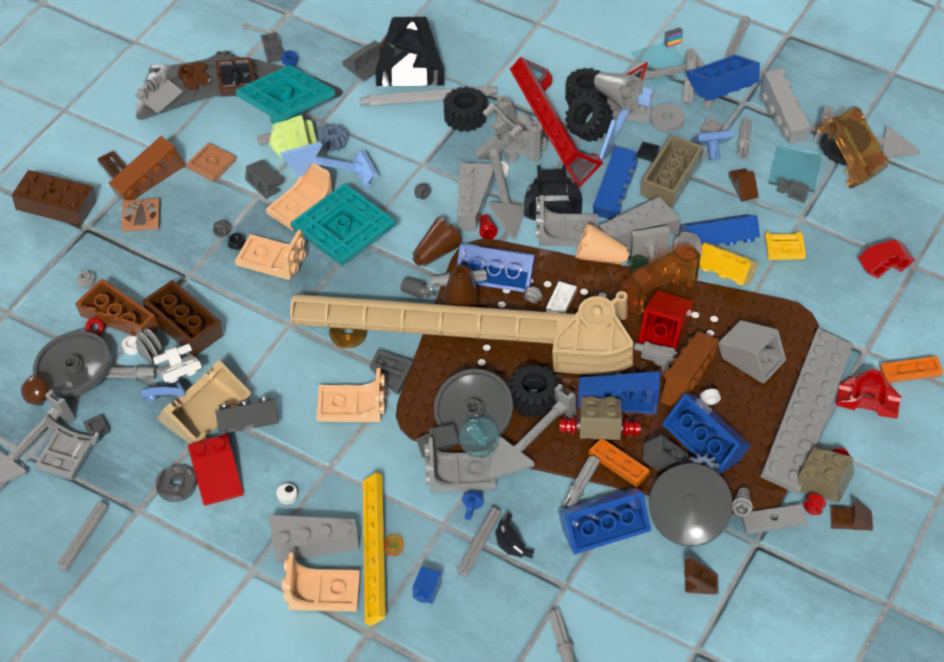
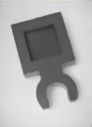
M780 178L776 191L788 193L789 198L799 202H806L810 186L794 180L789 183L786 179Z

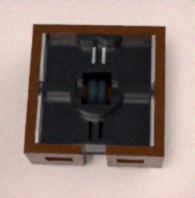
M251 58L216 61V72L221 97L236 96V89L254 82Z

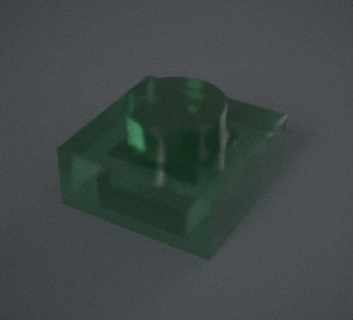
M642 255L628 256L627 263L630 270L649 272L650 264L647 257Z

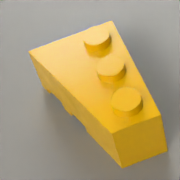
M704 242L702 245V255L698 263L700 269L707 272L714 271L717 273V276L732 279L735 283L742 286L751 284L759 262L708 242Z

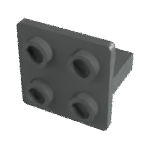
M374 40L342 61V65L362 81H366L376 74V66L380 57V43Z

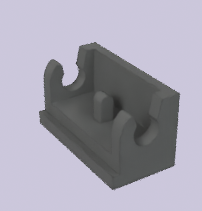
M263 160L246 166L245 180L266 200L281 191L280 188L275 189V187L283 184L284 179Z

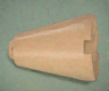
M586 225L581 236V242H579L576 258L620 265L622 262L627 261L629 252L625 245L594 225Z

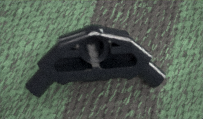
M505 513L495 531L497 545L509 556L533 558L534 550L525 548L521 536L511 523L512 515Z

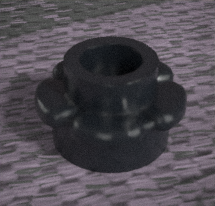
M239 233L231 234L228 239V247L234 250L242 249L246 240Z

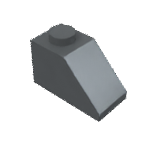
M662 435L643 444V461L656 470H669L672 467L688 463V453Z

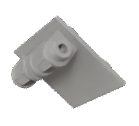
M163 71L157 72L153 79L150 78V82H145V85L138 88V92L135 94L139 100L157 114L183 93L180 88L165 78L166 74Z

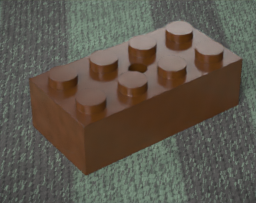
M31 170L26 172L12 193L16 210L77 226H82L97 202L94 186Z
M173 280L142 300L144 308L155 315L162 330L179 345L190 344L192 351L189 353L194 357L223 337L221 321Z

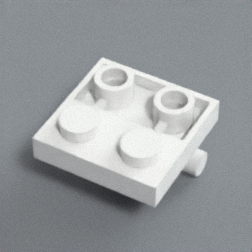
M190 344L179 348L173 347L164 351L165 353L152 358L155 365L168 360L169 364L156 368L158 376L164 382H176L180 376L185 374L187 376L193 375L198 372V369L202 368L200 361L193 355L180 358V355L192 351Z

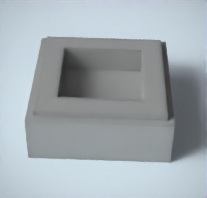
M708 117L700 127V132H720L724 128V123Z

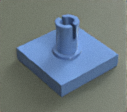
M729 130L702 133L691 139V142L701 146L708 145L709 160L721 159L719 144L727 143L734 138V132Z

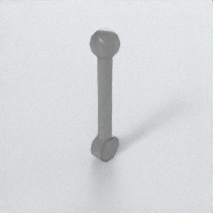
M248 23L242 24L244 30L252 29L268 34L274 33L272 29L266 30L250 26Z

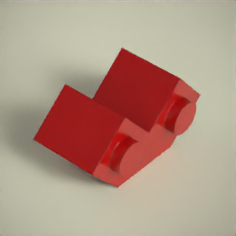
M896 239L872 245L858 257L867 273L877 279L891 267L902 272L915 261L906 245Z

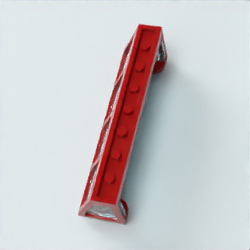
M520 57L511 66L510 71L561 161L580 188L603 162L597 154H589L577 149L545 94V91L552 84L550 71Z

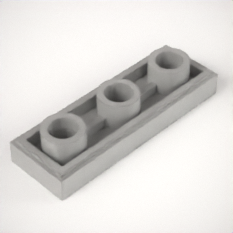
M802 504L753 511L747 516H741L746 534L805 526L807 524Z

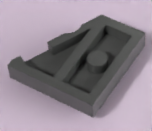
M377 350L370 363V369L375 374L376 368H381V374H385V384L397 395H399L414 366L413 361Z

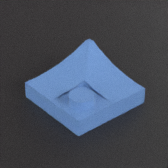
M179 381L140 391L141 398H146L147 402L158 399V396L162 395L185 396Z

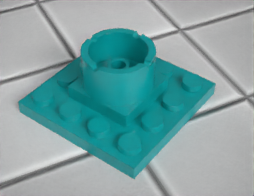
M288 65L236 89V96L268 114L271 123L275 124L296 116H302L304 121V111L335 96V90L299 69Z
M343 183L291 221L290 224L291 228L296 232L298 230L303 231L304 238L343 266L395 227L396 221Z

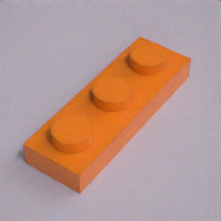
M937 356L883 363L880 365V371L889 383L938 377L943 374V369Z
M600 439L589 450L590 456L597 457L601 464L635 487H638L650 473L648 468L604 439Z

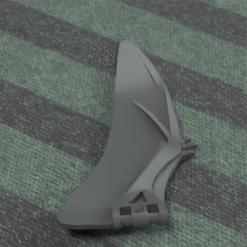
M225 50L223 52L217 51L215 55L204 60L167 66L160 64L151 65L145 82H150L149 79H153L157 72L163 71L166 74L165 78L183 91L181 95L160 112L162 113L203 98L219 97L220 90L216 72V61L244 57L235 56L230 51ZM251 59L254 81L284 68L280 65ZM204 63L207 66L203 72L211 78V82L203 86L198 85L195 91L187 89L183 85V80L178 77V69L184 64ZM313 77L335 90V96L331 98L341 97L343 94V90L339 87ZM141 100L138 101L136 108L137 119L142 120L157 115L155 111Z

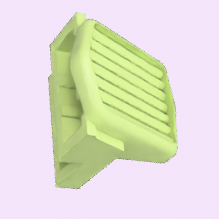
M296 116L273 124L269 140L270 147L280 156V159H283L280 152L317 143L312 121H303L302 116Z

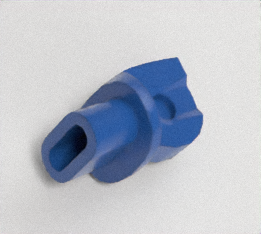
M468 490L463 495L462 502L467 510L465 519L471 520L474 510L483 506L482 492Z

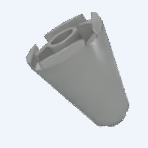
M600 72L594 78L595 88L621 109L630 110L639 102L637 98L639 94L642 95L643 83L637 76Z

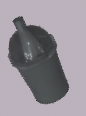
M405 277L401 283L402 292L418 297V299H427L431 295H436V292L432 291L431 285L426 281Z

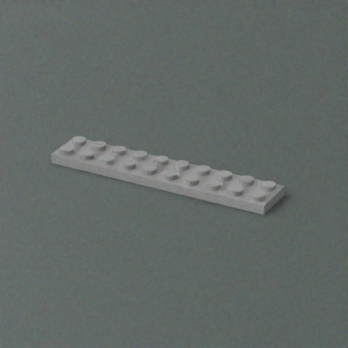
M820 328L816 330L760 477L796 494L799 493L802 486L799 485L798 475L813 448L818 443L850 355L852 343Z

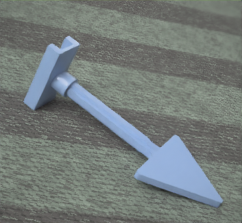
M643 87L642 95L639 94L637 98L639 100L637 104L650 107L652 103L650 98L653 90ZM622 109L617 120L611 121L599 156L601 160H604L613 153L615 136L619 133L630 110Z
M321 142L280 152L281 157L301 177L304 176L311 164L351 170L357 173L363 186L368 188L371 187V178L378 176L367 153L363 150L358 151L352 162L317 157L316 155L323 146Z

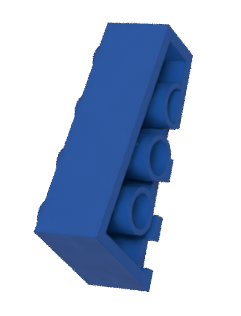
M615 146L593 205V214H598V217L610 220L620 214L623 199L625 200L627 190L638 165L636 151Z
M660 372L579 377L577 408H580L581 397H615L616 399H621V412L656 414Z

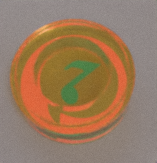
M390 535L384 539V553L386 555L394 557L403 552L404 543L401 537Z

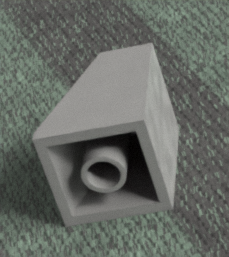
M742 320L718 343L723 359L761 383H765L787 360L777 329Z

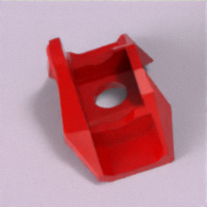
M872 369L839 384L836 406L855 410L856 408L877 412L878 416L897 419L901 396L889 384L882 372ZM869 394V395H872L874 398L868 397V396H864V395Z

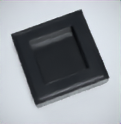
M642 142L637 152V158L654 162L659 146Z

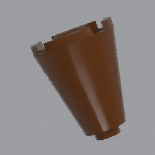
M437 217L413 251L412 259L416 265L425 267L459 248L460 244H462V237L451 224L447 226L444 223L446 221L444 218Z
M458 265L451 270L442 296L443 305L479 307L480 297L468 267Z

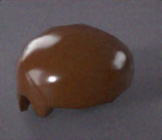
M32 375L21 386L22 397L28 404L43 405L42 402L47 399L45 395L49 391L48 382L42 376Z

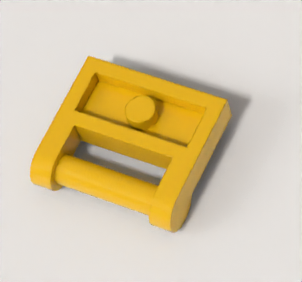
M796 232L795 234L764 233L768 260L805 259L806 252L802 232Z

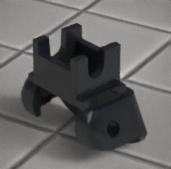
M537 165V177L534 179L533 184L528 186L526 191L524 216L536 221V213H540L536 212V201H540V195H544V205L551 212L558 214H582V195L577 184L572 183L571 178H567L566 167L562 165V169L541 170V165Z

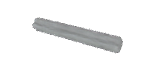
M98 502L58 561L57 566L60 570L67 571L108 510L105 503Z
M493 507L489 510L457 568L459 575L463 577L468 576L500 517L501 511Z

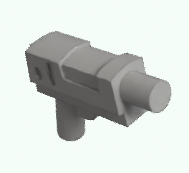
M646 341L644 344L635 343L634 350L642 352L641 358L652 360L656 365L661 366L663 376L669 365L672 366L674 358L678 355L674 348L661 347Z

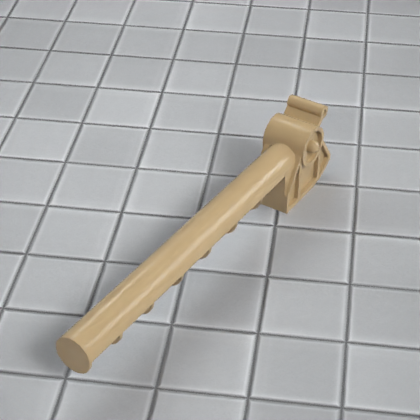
M624 291L618 292L616 298L612 301L601 296L589 297L580 304L576 314L294 294L291 301L290 320L292 325L553 344L554 372L610 375L633 366V340L620 322V320H625L628 316V296Z

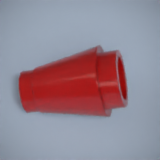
M482 215L480 217L479 234L482 238L494 239L497 234V228L489 215Z

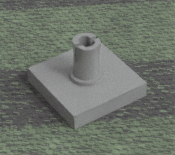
M662 226L632 231L630 246L631 262L649 259L650 263L654 264V259L656 263H659L662 256H667L670 236L669 227Z

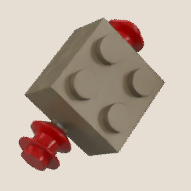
M587 396L581 397L580 422L577 424L575 416L571 420H567L566 416H564V420L560 419V431L563 432V436H565L566 432H571L572 436H574L578 428L580 430V438L620 440L622 430L625 438L629 434H633L634 438H636V434L640 435L641 424L637 422V418H635L634 422H629L628 418H626L622 426L621 399Z
M817 447L813 448L798 475L799 485L802 486L800 492L809 494L807 501L803 503L808 514L821 515L823 512L822 508H825L827 504L825 499L839 503L854 475L853 457L850 456L846 449L834 448L832 451Z

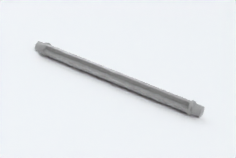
M743 16L740 20L724 58L736 54L749 26V16ZM705 99L704 107L710 109L715 100L709 101Z
M497 86L473 87L476 90L482 91V94H485V96L497 94ZM452 89L369 95L360 98V105L374 106L444 100L448 92L451 93Z

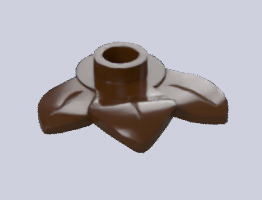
M204 63L184 64L178 69V77L183 80V85L189 90L195 91L198 85L203 86L211 82V78L203 72L207 66Z

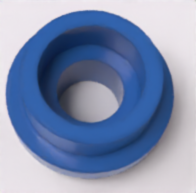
M288 50L282 54L281 61L286 66H295L298 62V56L294 51Z

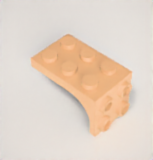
M311 164L304 176H300L291 189L266 208V214L294 231L291 228L290 222L332 192L329 171L317 164Z
M298 230L290 244L250 234L235 263L240 267L291 280L293 275L298 272L301 260L303 261L306 257L303 231Z
M376 368V379L366 385H319L317 422H381V414H385L384 398L386 396L385 374H381V368Z
M289 552V559H285L284 562L286 578H283L282 581L284 602H288L289 610L357 612L360 570L306 568L296 562L294 553Z

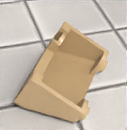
M218 360L212 365V369L205 373L184 393L185 396H180L177 400L169 403L161 411L157 419L162 425L187 443L199 442L208 439L207 436L218 427L215 409H218L220 404L230 403L231 406L239 405L238 401L248 400L252 393Z

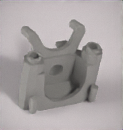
M507 96L499 97L496 105L491 103L482 112L485 117H488L493 111L496 112V121L491 124V127L496 130L499 140L509 136L510 143L499 153L505 152L506 161L511 163L518 161L519 155L527 156L528 160L532 162L540 161L542 150H547V139L543 138L541 123L536 120L531 121L527 126V130L523 131L524 128L516 121L515 110L510 98Z

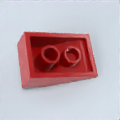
M227 434L187 444L204 506L244 496Z

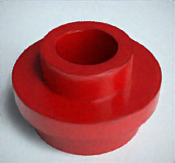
M90 318L85 324L86 332H91L98 336L104 332V323L99 318ZM96 323L98 325V329L92 330V324Z

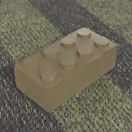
M670 135L641 180L640 196L651 200L660 196L669 207L673 208L702 162L704 146Z

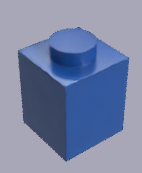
M421 566L412 587L413 598L421 603L433 604L442 584L441 572Z

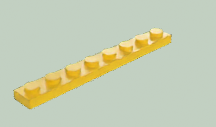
M377 472L363 480L365 624L373 626L386 618L382 475Z

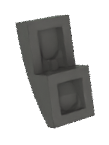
M277 32L260 35L267 62L281 61L283 51Z

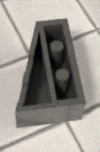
M270 396L260 397L258 402L252 403L250 399L238 401L239 405L231 406L230 403L220 404L219 408L215 409L219 435H223L226 432L243 431V429L279 423L275 399H270Z

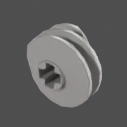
M147 328L144 329L143 333H137L135 344L140 356L144 357L149 365H152V359L149 354L152 357L158 356L156 350L160 351L162 347L155 334Z

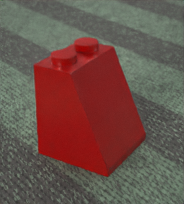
M657 290L645 308L638 342L644 344L646 341L653 345L674 348L676 351L690 319L694 301Z

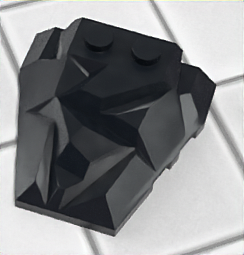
M392 17L376 66V86H444V67L427 17Z

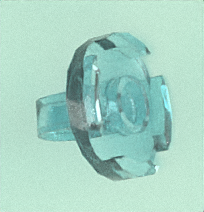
M474 418L462 427L459 434V443L464 452L469 456L485 458L497 449L500 433L495 424L489 419Z

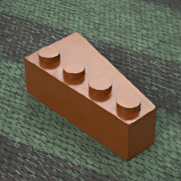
M160 136L109 182V185L122 200H134L185 167V164L175 146Z
M102 278L75 303L81 317L87 319L99 318L103 321L104 325L136 336L138 332L143 333L144 329L147 328L153 333L160 328L154 314Z
M697 331L694 337L689 338L686 348L683 347L681 349L679 357H675L671 368H667L665 371L664 379H666L661 403L674 408L685 393L693 394L695 385L699 384L703 372H706L716 354L719 339Z

